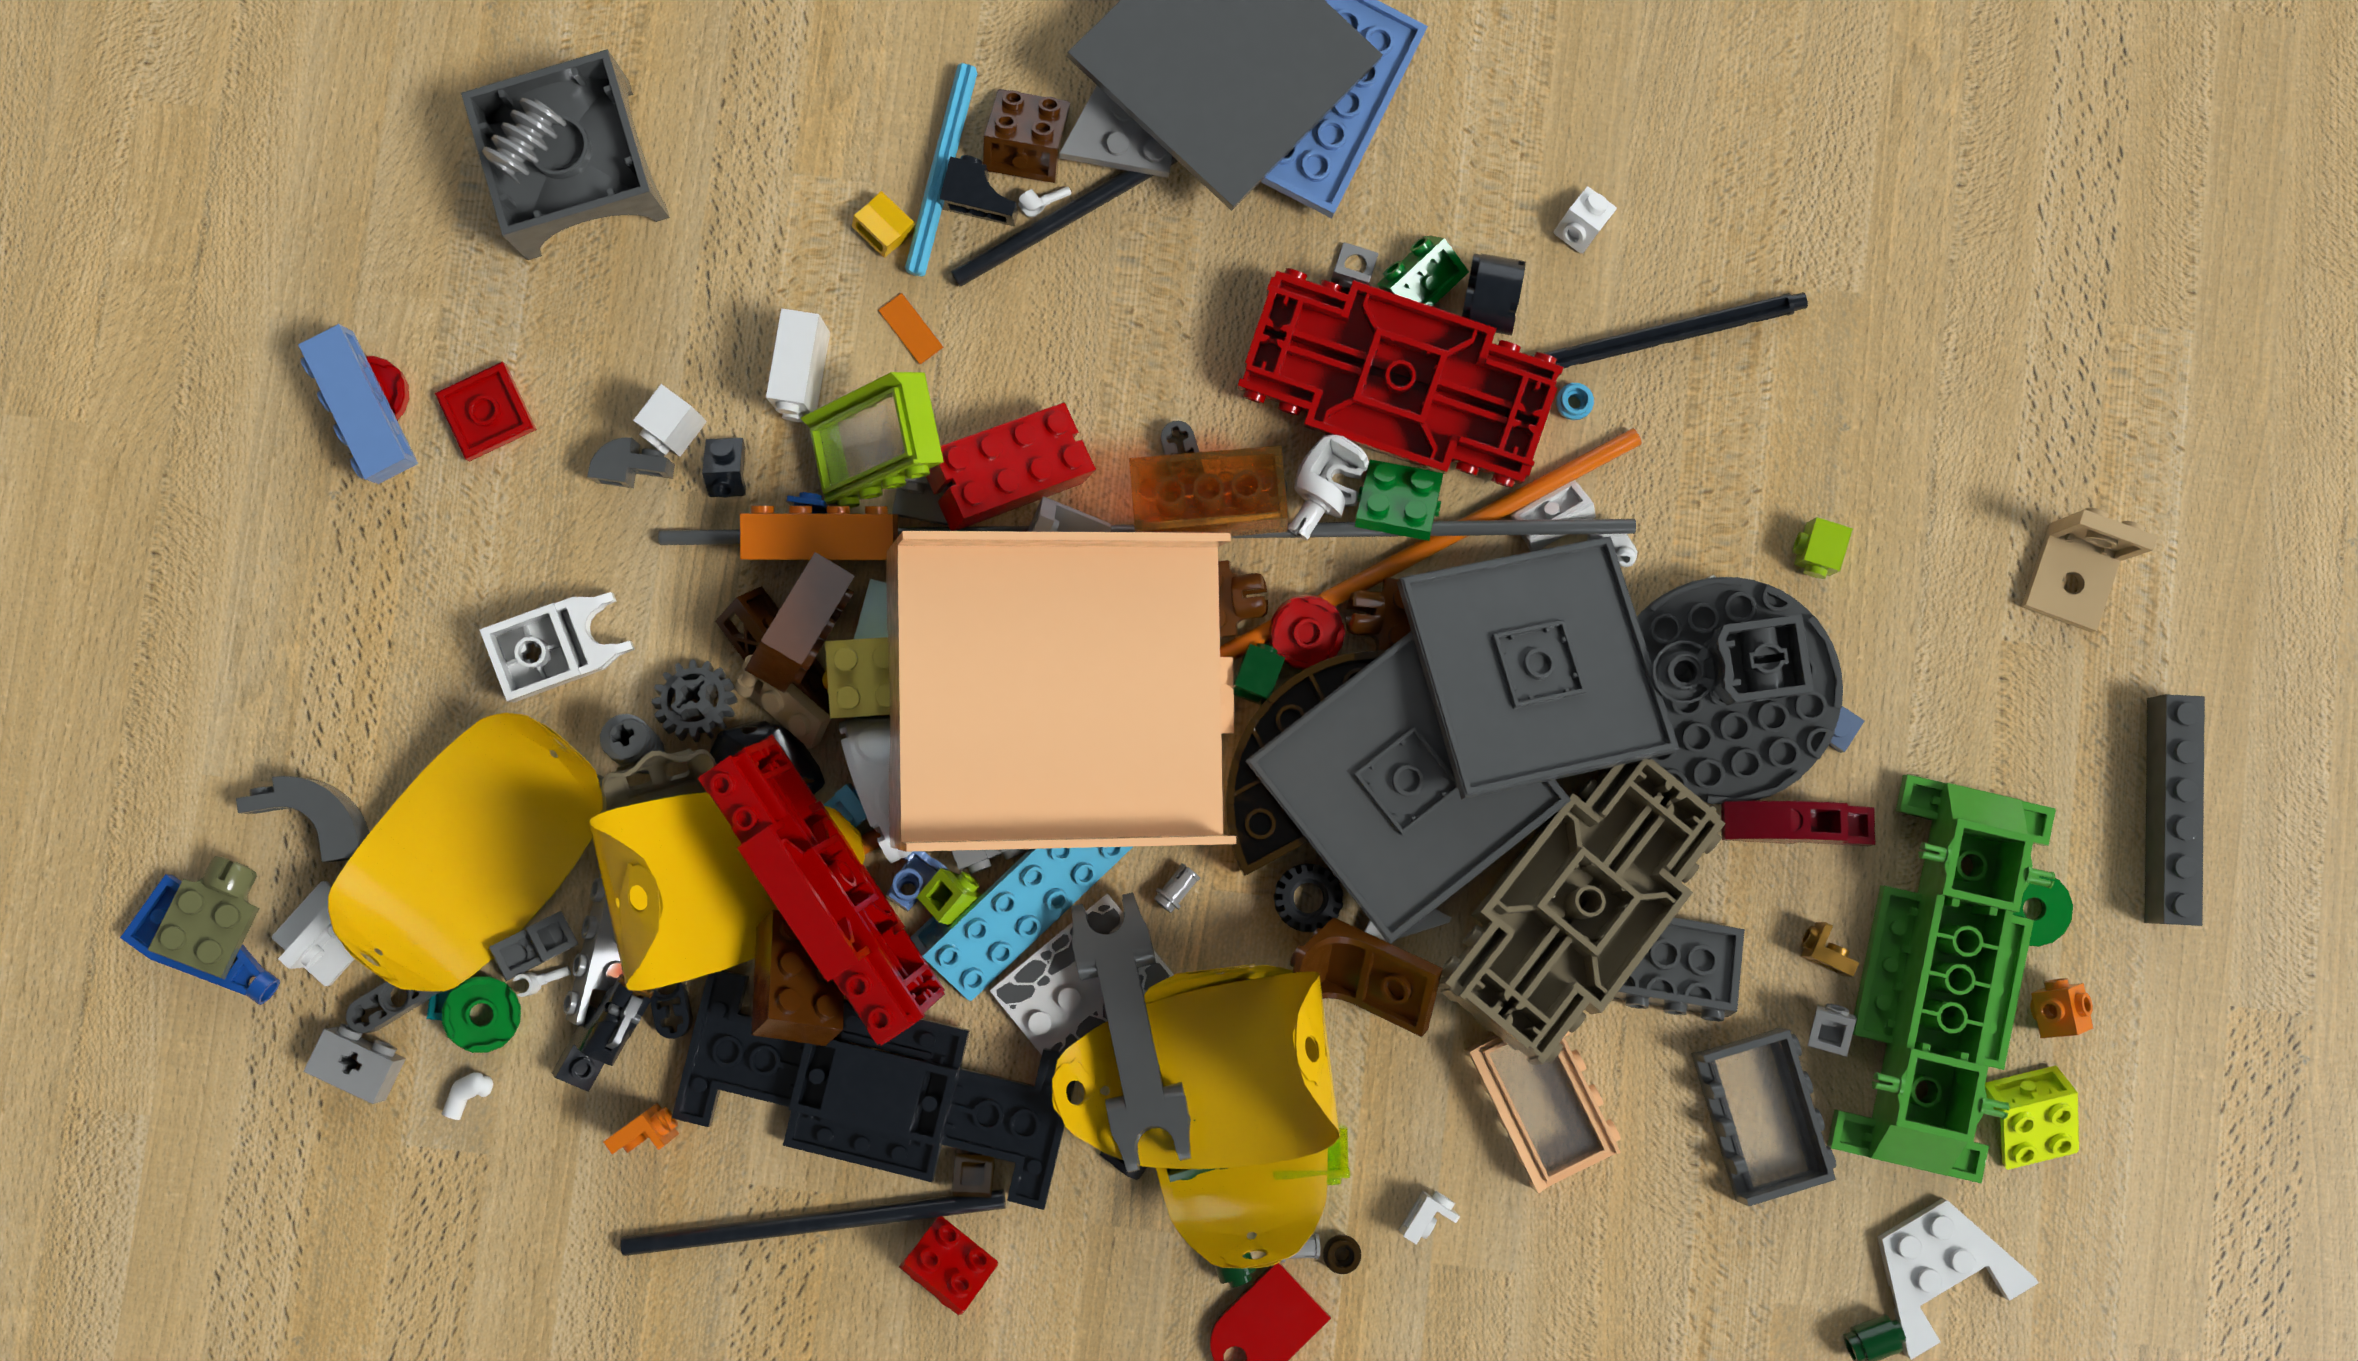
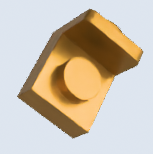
M1816 922L1814 927L1809 926L1801 940V946L1804 947L1801 957L1838 975L1853 977L1859 962L1848 958L1850 951L1830 942L1825 947L1833 925L1827 922Z

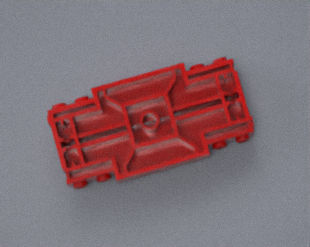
M1286 268L1285 273L1276 271L1275 276L1271 277L1267 287V299L1245 361V374L1243 379L1240 378L1238 382V389L1244 391L1243 398L1260 404H1264L1265 398L1280 403L1279 410L1299 416L1301 411L1307 412L1308 414L1303 426L1305 428L1326 435L1344 436L1358 446L1432 471L1446 474L1452 461L1457 463L1455 469L1473 476H1477L1478 471L1493 475L1492 482L1505 487L1513 488L1514 483H1524L1525 478L1530 475L1535 464L1533 458L1557 391V387H1555L1556 380L1562 374L1564 368L1555 364L1557 360L1555 357L1540 352H1535L1533 357L1521 353V346L1504 340H1500L1498 345L1494 344L1492 341L1497 328L1355 280L1352 282L1349 294L1341 292L1342 286L1326 280H1321L1320 285L1307 281V275L1298 270Z
M773 734L761 742L745 747L734 756H728L698 777V780L708 795L711 796L741 842L737 849L827 982L832 979L866 1026L877 1045L881 1044V1046L925 1017L924 1013L945 995V989L903 929L905 927L865 866L860 863L821 801L816 802L817 799Z

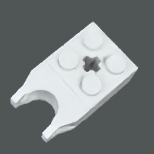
M609 592L596 597H571L480 629L507 702L515 703L602 671L619 656L635 650L633 643L630 641L620 644L603 645L596 642L591 635L590 626L592 619L606 606L616 602L614 593ZM535 644V647L542 650L537 662L532 659L527 660L526 654L531 652L530 645Z

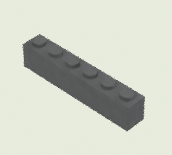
M2166 694L2147 698L2144 923L2203 926L2205 696Z

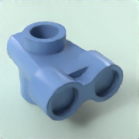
M913 851L903 858L906 863L901 871L895 875L893 884L886 893L888 899L907 912L919 900L917 898L918 894L940 868L949 871L946 866L929 856L925 851ZM913 884L916 888L915 893L904 895L901 892L903 885Z

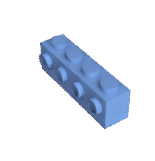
M337 324L298 344L304 356L300 359L306 373L311 378H315L320 388L317 391V396L323 407L328 412L331 411L337 423L333 425L334 431L339 440L344 445H348L353 455L350 458V463L355 473L360 478L380 484L417 465L416 457L354 332Z

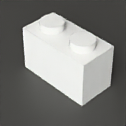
M662 384L633 420L643 428L639 435L647 440V442L665 455L671 450L678 456L683 454L707 422L691 405Z

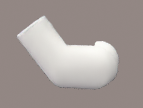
M1588 534L1587 541L1611 536L1621 567H1630L1635 563L1637 550L1627 534Z

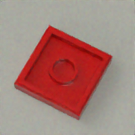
M503 361L435 393L463 456L469 462L537 430L513 377Z

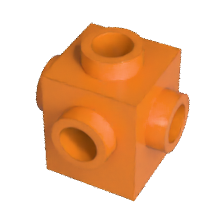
M2068 978L2044 981L2045 988L2031 993L2030 1009L2033 1018L2037 1021L2040 1038L2076 1036L2094 1029L2091 1019L2093 1011L2092 1000L2085 991L2084 983L2069 984Z

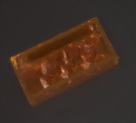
M1281 445L1129 458L1135 532L1231 533V536L1287 532L1288 508Z

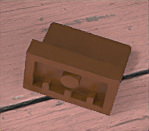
M999 89L984 134L983 164L987 165L988 171L1055 183L1058 174L1060 142L1069 114L1070 102L1054 97H1043L1015 90Z

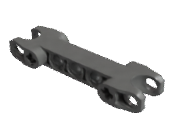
M1133 892L1122 895L1124 921L1122 926L1111 934H1099L1091 929L1083 904L1072 906V947L1079 978L1082 981L1099 977L1123 1090L1122 1096L1105 1099L1111 1134L1118 1145L1128 1173L1140 1170L1138 1142L1146 1131L1153 1128H1161L1171 1134L1180 1161L1192 1158L1190 1147L1191 1119L1183 1084L1179 1082L1163 1086L1138 970L1139 967L1156 964L1150 931L1140 914Z

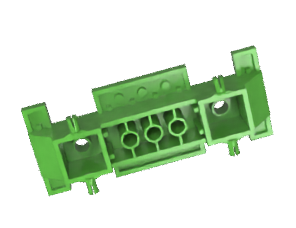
M1906 774L1902 776L1895 812L1932 820L1928 843L1922 842L1919 848L1926 850V852L1921 851L1918 854L1920 859H1924L1918 892L1915 893L1880 885L1854 1011L1856 1023L1853 1035L1887 1043L1881 1073L1875 1072L1873 1079H1877L1879 1082L1872 1081V1088L1877 1089L1873 1114L1871 1118L1834 1109L1827 1145L1831 1149L1982 1184L1989 1145L1974 1142L1977 1124L1983 1114L2006 1119L2008 1116L2007 1112L1993 1109V1107L2009 1110V1103L1986 1098L1985 1082L1988 1067L2005 1069L2034 922L2032 919L2014 916L2013 912L2020 911L2022 896L2029 883L2047 888H2052L2054 881L2039 878L2055 879L2054 872L2032 868L2031 851L2033 844L2049 846L2056 809L2012 797ZM1965 856H1968L1973 863V869L1969 875H1965L1961 869V861ZM1924 1080L1927 1083L1928 1092L1923 1099L1918 1100L1915 1088L1919 1082Z

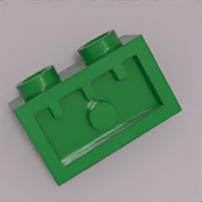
M1430 235L1418 239L1411 246V253L1402 261L1391 264L1384 271V278L1377 285L1381 290L1433 307L1469 273V270L1445 238Z

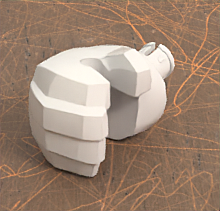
M1324 435L1308 452L1299 466L1295 479L1294 489L1305 502L1292 523L1287 527L1293 534L1297 536L1299 533L1301 534V539L1308 541L1310 534L1324 513L1341 518L1344 507L1357 506L1359 493L1334 482L1332 477L1337 473H1341L1347 477L1361 479L1363 471H1366L1368 468L1369 460L1359 446L1344 436Z

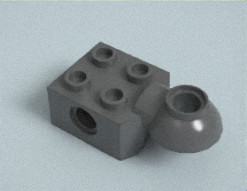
M1802 614L1723 625L1714 631L1708 648H1704L1692 641H1677L1668 644L1658 653L1653 663L1655 685L1665 698L1676 703L1686 704L1699 701L1711 690H1714L1727 706L1802 696L1814 692ZM1677 663H1683L1690 668L1691 679L1688 683H1682L1676 679L1674 668Z

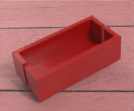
M1065 402L940 446L944 462L930 468V474L926 478L934 495L941 493L950 481L953 483V486L949 487L938 501L951 531L963 529L1041 500L1043 496L1049 497L1081 485L1096 471L1083 440L1075 441L1074 439L1079 431Z

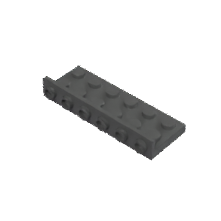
M1674 917L1614 996V999L1626 1000L1625 1005L1631 1008L1647 1009L1650 1004L1663 1007V1012L1668 1014L1686 1015L1687 1011L1701 1013V1018L1704 1020L1724 1021V1017L1731 1016L1738 1009L1745 929Z

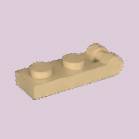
M748 655L742 666L744 674L739 675L735 683V691L741 696L752 698L809 749L820 744L831 719L830 715L792 682L786 692L783 693L766 682L759 681V678L745 671L752 655Z

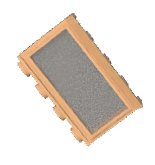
M1569 1031L1560 1041L1563 1048L1559 1055L1551 1063L1545 1061L1544 1064L1532 1065L1527 1061L1528 1057L1520 1050H1514L1494 1034L1464 1050L1467 1056L1472 1059L1480 1075L1479 1080L1497 1110L1496 1115L1501 1125L1507 1130L1514 1145L1513 1150L1518 1160L1524 1165L1530 1178L1528 1182L1533 1190L1539 1194L1547 1187L1614 1154L1621 1153L1616 1143L1621 1140L1619 1132L1611 1119L1605 1121L1599 1109L1600 1106L1604 1105L1603 1100L1595 1085L1591 1084L1588 1086L1582 1074L1583 1071L1587 1070L1586 1065L1578 1050L1571 1051L1565 1039L1566 1036L1570 1035Z

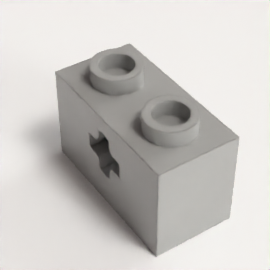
M340 1024V1027L324 1029L303 1072L371 1104L385 1101L406 1058L395 1053L397 1050L395 1046L380 1040H375L372 1043L362 1038V1033L353 1031L346 1024ZM358 1054L356 1061L352 1059L353 1055ZM357 1062L362 1064L360 1068H356Z

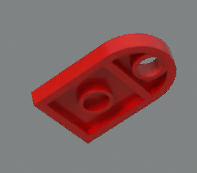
M1279 1262L1270 1266L1218 1317L1210 1337L1213 1360L1225 1361L1224 1354L1226 1350L1237 1346L1245 1351V1361H1289L1331 1319V1316Z

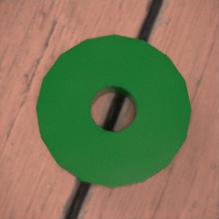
M2039 877L2054 881L2052 888L2029 883L2022 896L2020 911L2013 912L2014 916L2027 918L2023 912L2025 901L2034 897L2041 903V914L2037 918L2032 919L2034 922L2029 946L2039 947L2053 943L2065 934L2072 921L2073 903L2069 891L2057 878L2047 879Z
M475 976L465 980L449 993L442 1007V1024L447 1037L458 1047L471 1053H488L503 1047L515 1035L521 1021V1005L516 992L506 982L492 976ZM477 1004H487L492 1008L493 1018L488 1024L478 1025L472 1021L470 1011Z

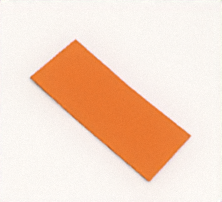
M903 293L878 310L920 365L944 348Z

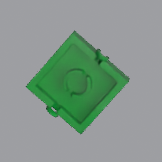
M1370 459L1364 486H1360L1357 502L1360 503L1355 527L1429 541L1434 517H1439L1442 501H1438L1444 473Z

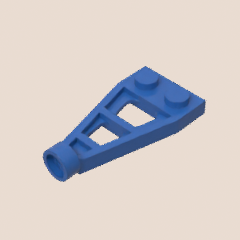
M165 874L120 938L150 960L246 995L259 1005L268 1001L278 989L280 980L262 968L243 944L236 956V962L229 970L225 980L148 950L182 882L173 875ZM255 976L256 978L249 985V980Z

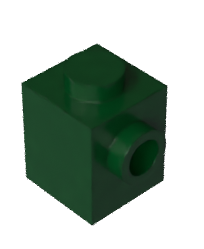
M1258 643L1255 646L1249 644L1233 682L1234 695L1261 706L1274 690L1285 657L1278 655V651L1269 645Z

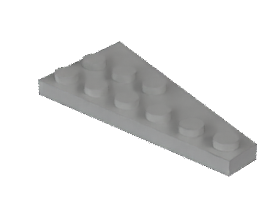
M1098 86L1094 89L1059 153L1060 159L1166 178L1169 177L1172 155Z

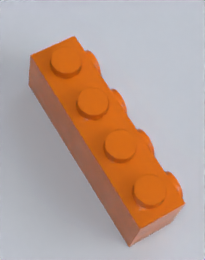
M751 506V513H740V559L810 560L816 552L828 560H886L887 550L898 537V514H888V506H865V514H850V506H827V513H812V506H789V513H774V506Z

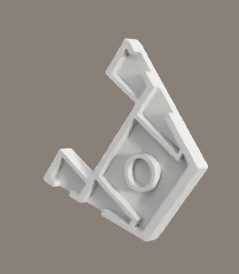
M1943 1198L1877 1237L1888 1286L1891 1287L1895 1303V1317L1902 1326L1906 1336V1342L1902 1343L1903 1352L1911 1360L1940 1343L1938 1336L1920 1308L1924 1303L1984 1267L1988 1270L2003 1297L2009 1301L2039 1283L2029 1271L1948 1200Z

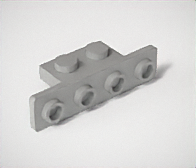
M601 873L599 878H596L592 884L590 898L593 901L590 916H586L584 919L581 934L582 938L585 939L582 951L576 955L573 963V975L576 977L572 991H568L564 1000L566 1020L583 1026L592 989L608 991L617 979L625 981Z

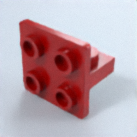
M938 1217L900 1264L899 1268L908 1274L912 1280L934 1295L944 1306L950 1308L959 1316L966 1311L996 1269L998 1261L944 1217Z

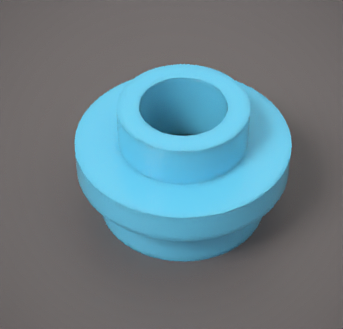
M1570 383L1559 391L1556 397V406L1559 413L1566 419L1580 420L1585 418L1593 409L1594 397L1587 386L1581 383ZM1572 396L1577 397L1581 403L1580 407L1572 408L1568 403V398Z

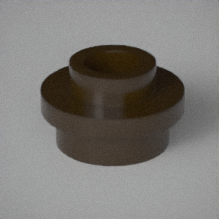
M1344 1234L1335 1235L1324 1245L1323 1259L1326 1266L1332 1272L1348 1274L1358 1267L1361 1261V1249L1357 1241L1351 1236ZM1339 1247H1345L1349 1250V1255L1345 1260L1335 1258V1251Z

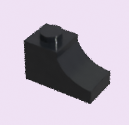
M962 155L960 159L950 157L940 195L943 210L1015 227L1018 215L1016 202L1006 199L992 188L988 182L989 173L987 165L982 164L983 162L973 156Z

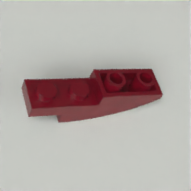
M1729 801L1721 804V820L1726 823L1721 829V837L1725 841L1778 844L1815 843L1867 847L1876 845L1874 807L1848 806L1847 803L1812 801Z

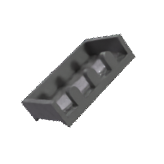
M1775 1028L1768 1032L1708 1050L1691 1053L1737 1202L1746 1206H1752L1836 1180L1833 1168H1836L1835 1156L1831 1148L1825 1145L1821 1132L1825 1130L1824 1120L1820 1111L1817 1108L1814 1109L1810 1096L1813 1093L1812 1081L1808 1073L1802 1070L1799 1056L1802 1055L1801 1046L1796 1035L1791 1034L1790 1029Z

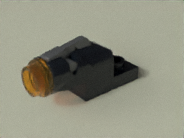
M620 974L615 984L606 992L598 1008L589 1005L584 1025H578L552 1071L553 1076L556 1079L589 1092L603 1065H614L625 1043L631 1037L652 1000L654 991L652 989L642 991L628 990L625 985L624 976Z

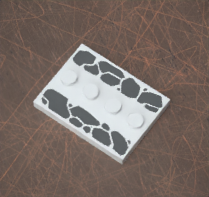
M1108 893L1086 911L1091 929L1099 934H1111L1117 931L1124 921V912ZM1073 922L990 990L1041 1055L1044 1048L1064 1052L1091 1030L1108 1021L1099 977L1082 981L1079 978L1072 947ZM1155 950L1156 964L1138 968L1143 994H1145L1149 987L1174 975Z

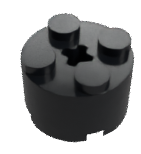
M1474 253L1462 317L1497 328L1495 333L1512 336L1526 261Z

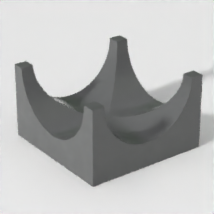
M608 49L461 93L502 236L527 260L541 257L540 248L550 237L583 222L620 215L644 216L651 218L655 222L670 218L667 206L656 187L637 136L628 96L633 95L630 82ZM526 98L535 101V98L559 115L567 125L563 127L552 124V128L558 137L556 139L547 136L542 137L548 150L533 149L539 162L534 163L525 160L523 163L530 173L527 176L516 172L514 175L519 181L517 183L486 159L482 150L484 147L497 150V147L491 140L493 135L507 138L501 128L503 122L516 126L510 113L513 110L525 113L519 103L520 100Z

